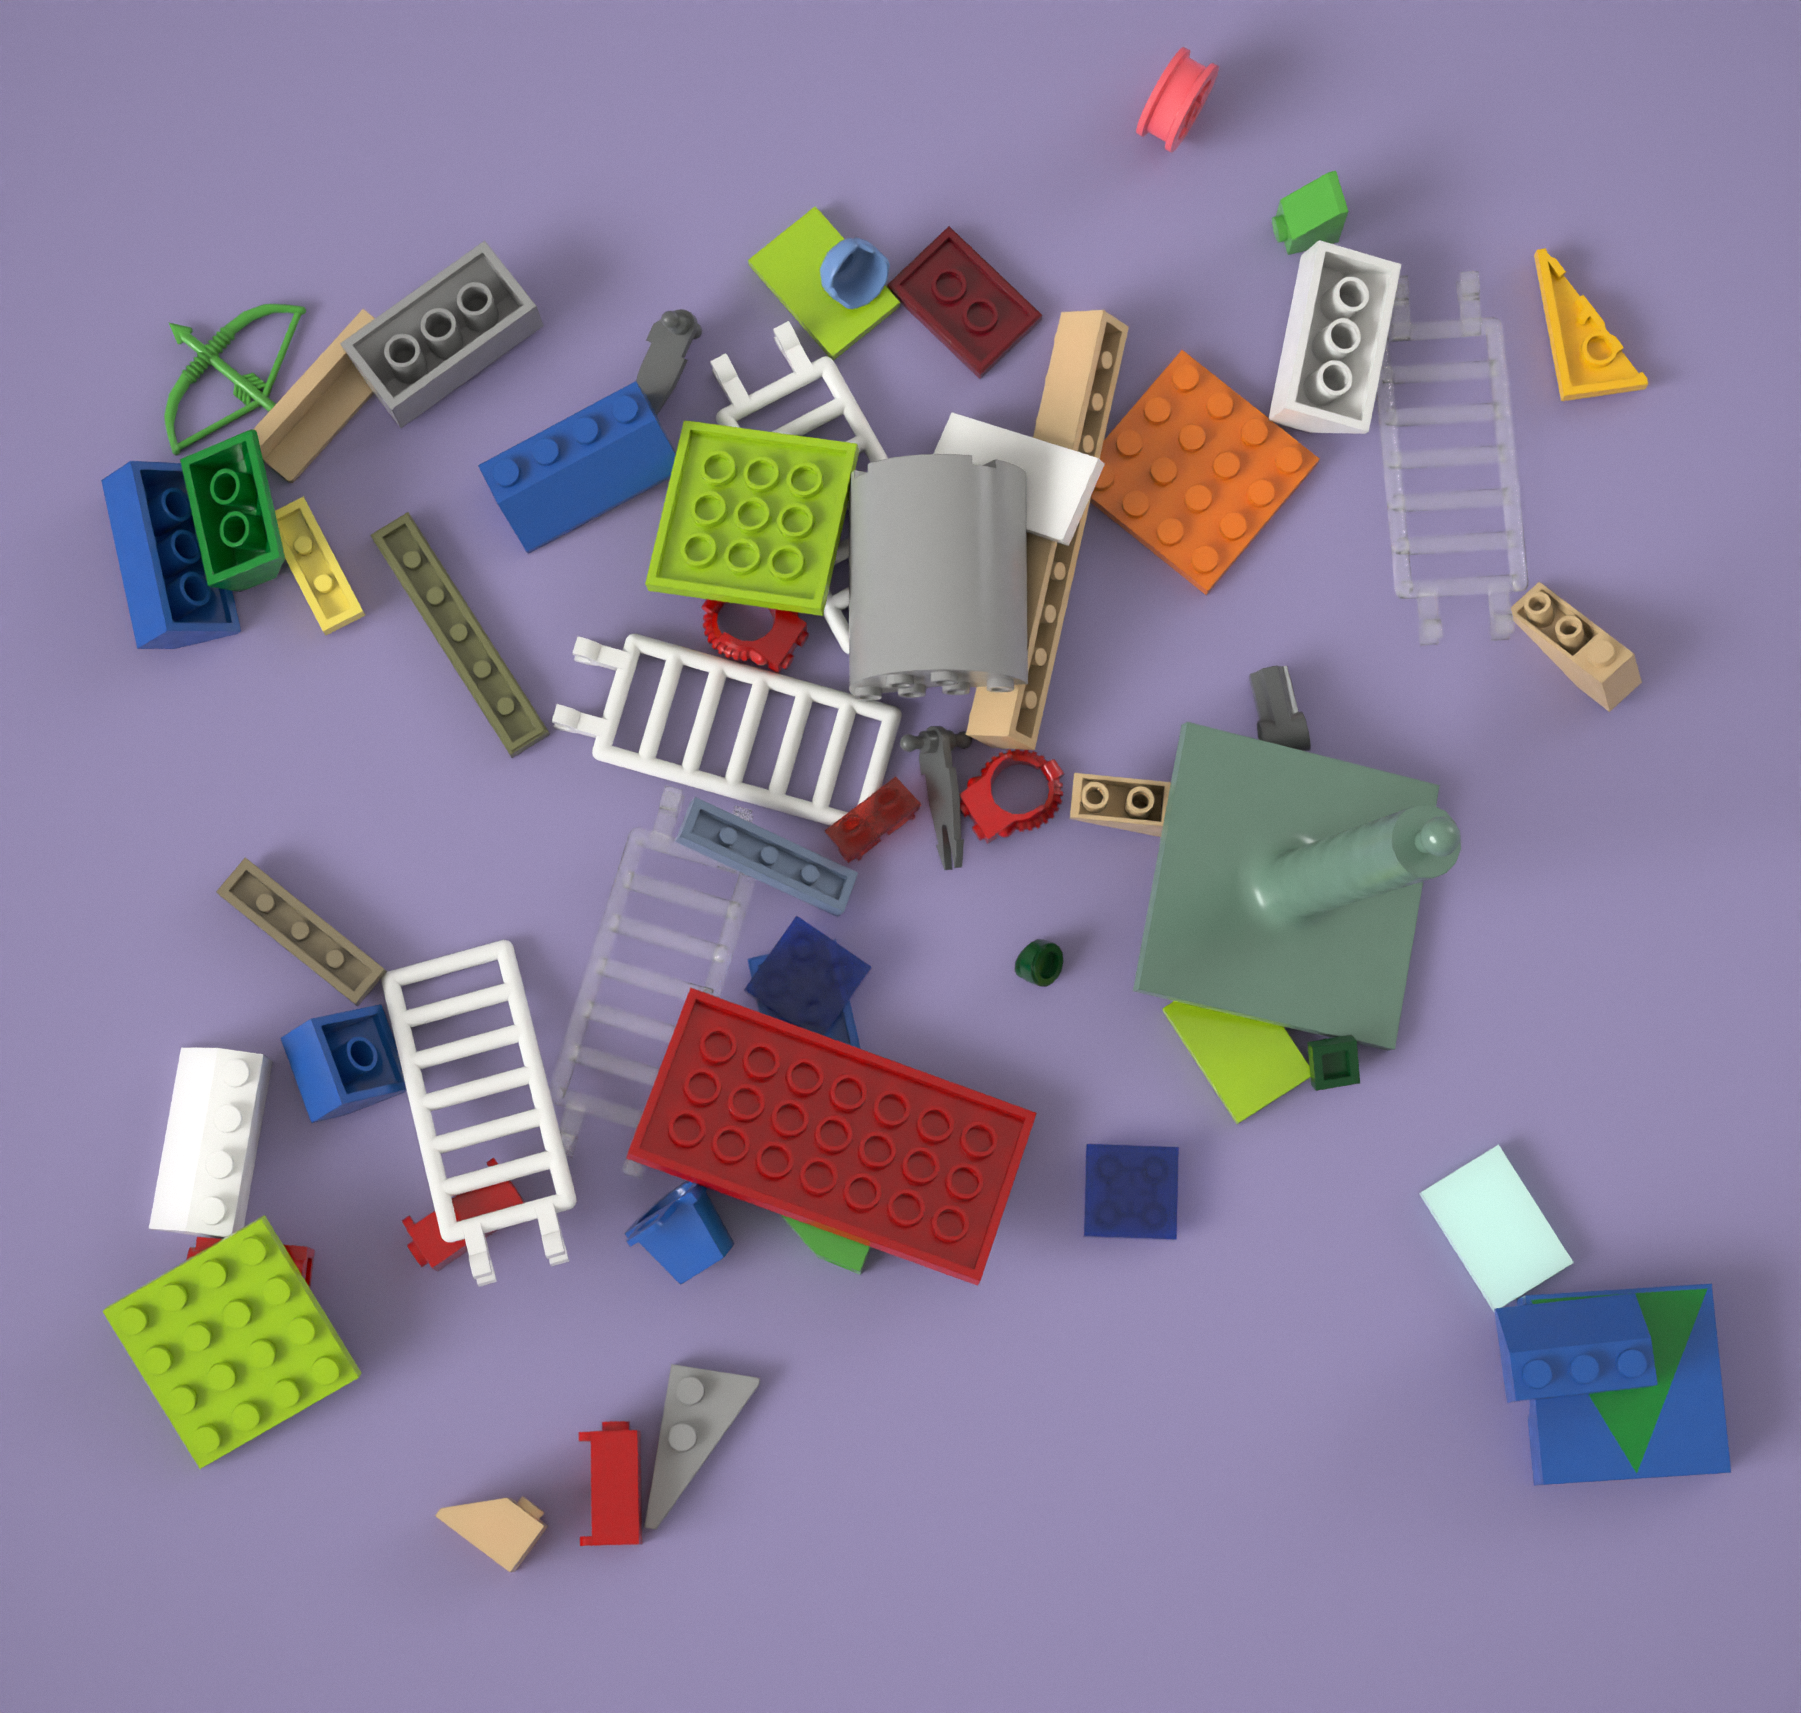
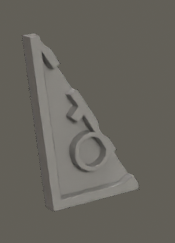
M671 1364L645 1528L657 1529L668 1515L680 1495L715 1449L719 1440L735 1421V1418L746 1402L757 1390L760 1378Z

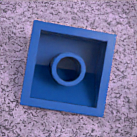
M382 1004L311 1018L280 1038L311 1123L345 1116L407 1092L396 1042Z

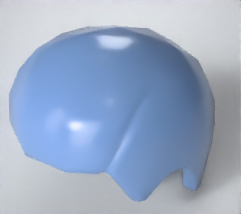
M858 237L842 240L826 253L820 267L822 287L830 297L845 308L855 309L865 306L876 298L885 286L889 276V260L867 240Z

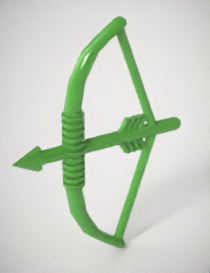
M263 304L243 311L224 327H221L220 332L217 331L216 336L214 335L212 340L208 341L209 344L206 345L191 334L193 332L191 327L169 323L177 344L184 342L197 353V357L193 358L194 361H190V365L185 367L186 370H182V374L169 393L165 409L166 431L172 453L175 456L180 454V450L252 410L262 406L269 412L276 405L268 397L300 317L306 313L305 307L287 304ZM273 313L294 314L266 383L253 372L240 375L219 357V353L222 354L223 349L227 348L226 345H230V341L235 339V334L253 320ZM212 365L235 384L233 395L246 406L178 443L174 428L178 405L190 384L196 383V379L201 377L200 374L203 375L204 370H207L208 366Z

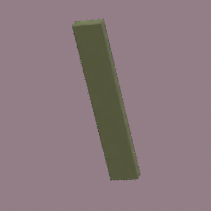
M409 512L371 534L370 536L511 758L549 736L550 733Z

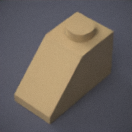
M523 1496L518 1502L512 1498H502L440 1508L435 1515L509 1572H515L548 1528V1525L540 1520L545 1512Z

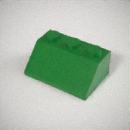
M250 429L180 459L208 586L242 592L275 579L285 560L257 430Z

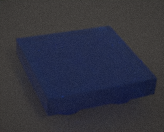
M796 916L744 991L790 1024L825 1036L872 967Z
M1086 1144L1083 1237L1176 1241L1179 1147Z

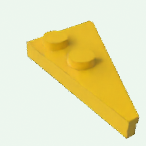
M1546 248L1537 249L1534 258L1561 401L1645 390L1648 386L1647 377L1643 372L1638 373L1622 352L1624 347L1616 336L1606 330L1605 322L1584 295L1579 296L1564 276L1566 271L1557 259L1551 257L1547 253Z

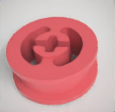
M1182 47L1172 58L1153 89L1139 119L1136 133L1142 137L1150 133L1166 142L1165 150L1171 153L1174 152L1184 140L1202 110L1217 78L1219 66L1211 63L1206 67L1190 58V50Z

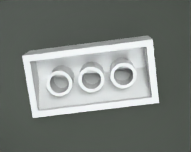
M1320 240L1301 255L1268 421L1309 433L1366 434L1369 432L1401 264Z
M181 1048L149 1229L224 1239L244 1227L273 1062L265 1055L222 1048Z

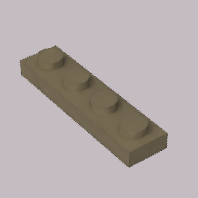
M246 857L216 891L219 896L357 1007L387 972Z

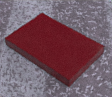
M950 226L887 284V288L900 303L979 379L1018 344L1042 320L1043 316Z

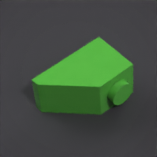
M1336 171L1328 172L1280 199L1276 216L1272 217V227L1277 242H1284L1288 255L1307 251L1319 240L1330 244L1339 242L1349 211Z

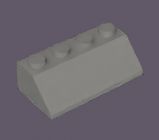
M483 241L340 344L375 396L399 427L402 428L544 325L537 306L489 245Z

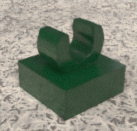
M1352 1035L1307 1042L1311 1085L1316 1091L1360 1084L1357 1040Z

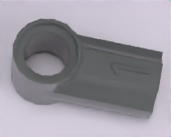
M1276 665L1250 673L1249 681L1259 721H1257L1258 739L1302 751H1310L1311 744L1307 722L1303 712L1298 711L1288 666Z

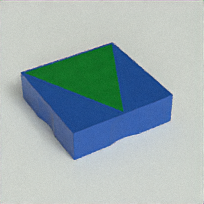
M1712 1283L1525 1295L1517 1299V1306L1635 1293L1651 1336L1658 1383L1657 1386L1530 1400L1528 1428L1534 1486L1731 1473Z

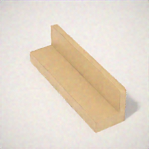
M364 309L358 313L253 429L257 430L264 463L288 483L295 482L374 394L340 344L375 319Z

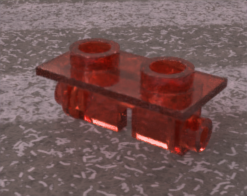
M895 776L827 828L825 833L837 845L839 853L847 863L854 859L859 862L862 859L861 856L881 842L880 837L883 834L887 833L890 835L908 820H914L916 818L914 813L920 809L921 803Z

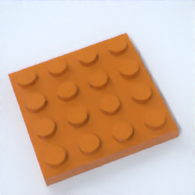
M1181 350L1103 441L1100 460L1105 465L1092 492L1090 503L1207 595L1317 466L1320 458L1277 424L1268 421L1269 418L1185 351Z

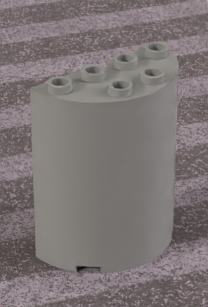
M922 454L893 457L868 463V472L854 470L851 473L849 489V691L854 695V698L866 701L879 700L882 698V693L898 692L900 697L918 698L926 695L927 688L939 686L942 687V693L947 695H965L970 693V687L986 686L987 691L1010 692L1014 690V685L1028 684L1026 472L1014 464L997 459L982 466L972 464V455Z

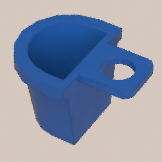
M685 1181L657 1201L624 1233L627 1237L626 1242L630 1247L639 1242L680 1285L723 1259L735 1244L707 1195V1188L690 1181Z

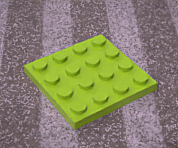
M684 420L645 582L648 591L823 616L849 501L851 473L856 470L860 452L856 443Z
M265 1215L108 1305L102 1311L199 1469L358 1379L362 1374Z

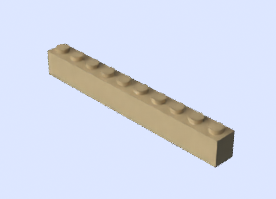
M1105 310L1061 312L1033 438L1100 459L1129 329L1127 325ZM1091 496L1069 546L1026 532L1028 684L1014 685V690L1010 692L987 691V686L976 687L966 735L991 748L1035 750Z

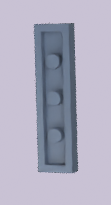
M697 797L690 802L675 842L837 917L845 911L858 872Z

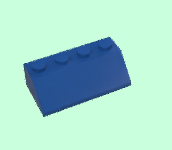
M635 381L479 464L478 467L498 506L529 554L670 479L676 452L646 394Z
M129 461L102 479V487L137 649H177L240 633L241 627L233 591L210 587L207 584L181 463Z

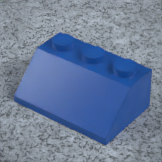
M1635 1293L1494 1309L1507 1403L1647 1388L1658 1385L1651 1336Z

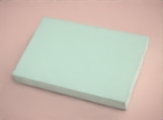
M1499 1144L1419 1193L1493 1312L1495 1308H1502L1574 1263Z

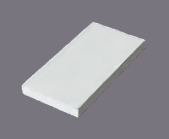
M953 412L933 453L972 455V464L982 466L997 459L1022 468L1026 472V532L1069 546L1105 465L1099 458Z

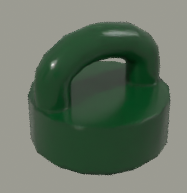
M1037 939L1028 944L1018 955L1015 961V973L1029 983L1046 987L1052 984L1062 971L1063 952L1055 943L1044 939Z

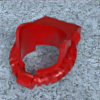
M706 599L701 607L706 612L703 615V620L705 621L703 628L706 629L704 634L708 637V643H712L711 647L714 650L717 649L719 654H725L726 658L733 657V660L737 661L738 659L747 661V659L751 658V661L757 665L769 664L768 668L779 674L782 668L785 670L789 668L794 659L792 653L797 646L802 647L809 637L807 623L798 617V612L771 608L768 609L773 617V627L764 637L754 641H742L726 632L722 634L717 622L718 613L724 604L729 602Z
M1009 749L1006 750V753H998L999 756L997 757L993 756L990 762L987 761L984 764L986 767L980 771L982 773L981 776L969 778L967 782L968 788L959 794L960 812L964 818L969 816L975 824L971 828L979 841L984 839L988 844L997 839L998 835L1004 838L1009 837L1015 830H1019V832H1024L1027 829L1028 831H1033L1032 828L1036 827L1039 829L1043 823L1046 825L1049 823V819L1055 817L1054 813L1059 811L1058 805L1062 804L1061 797H1063V791H1061L1063 783H1060V779L1065 775L1055 759L1046 761L1045 756H1038L1035 751L1031 753L1029 750L1020 751V749H1015V751H1011ZM1027 765L1042 771L1048 781L1049 788L1048 798L1044 805L1042 804L1025 814H1012L1001 809L994 802L992 784L996 777L1010 766Z

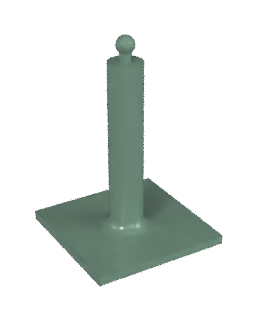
M1191 722L1182 724L1133 991L1331 1038L1352 1035L1357 1040V1044L1387 1051L1395 1050L1423 881L1447 873L1456 863L1461 851L1459 828L1446 811L1436 807L1440 785Z

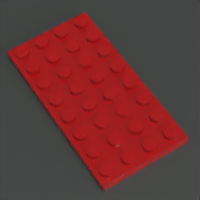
M690 987L626 1159L978 1286L1037 1113Z

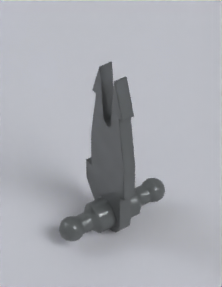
M684 309L664 312L661 319L653 324L646 341L651 342V345L641 364L636 382L646 394L656 415H658L680 379L688 361L684 358L692 340L699 338L702 334V328L697 323L696 317Z
M930 726L926 731H921L918 736L904 735L900 740V745L907 752H912L915 749L920 750L921 775H925L928 801L938 841L936 847L944 870H952L951 853L954 868L962 867L964 839H961L960 795L956 767H953L951 751L955 747L962 749L970 747L972 737L966 735L965 731L954 734L953 731L946 730L942 726Z

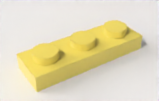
M304 496L275 510L285 559L325 636L366 616Z

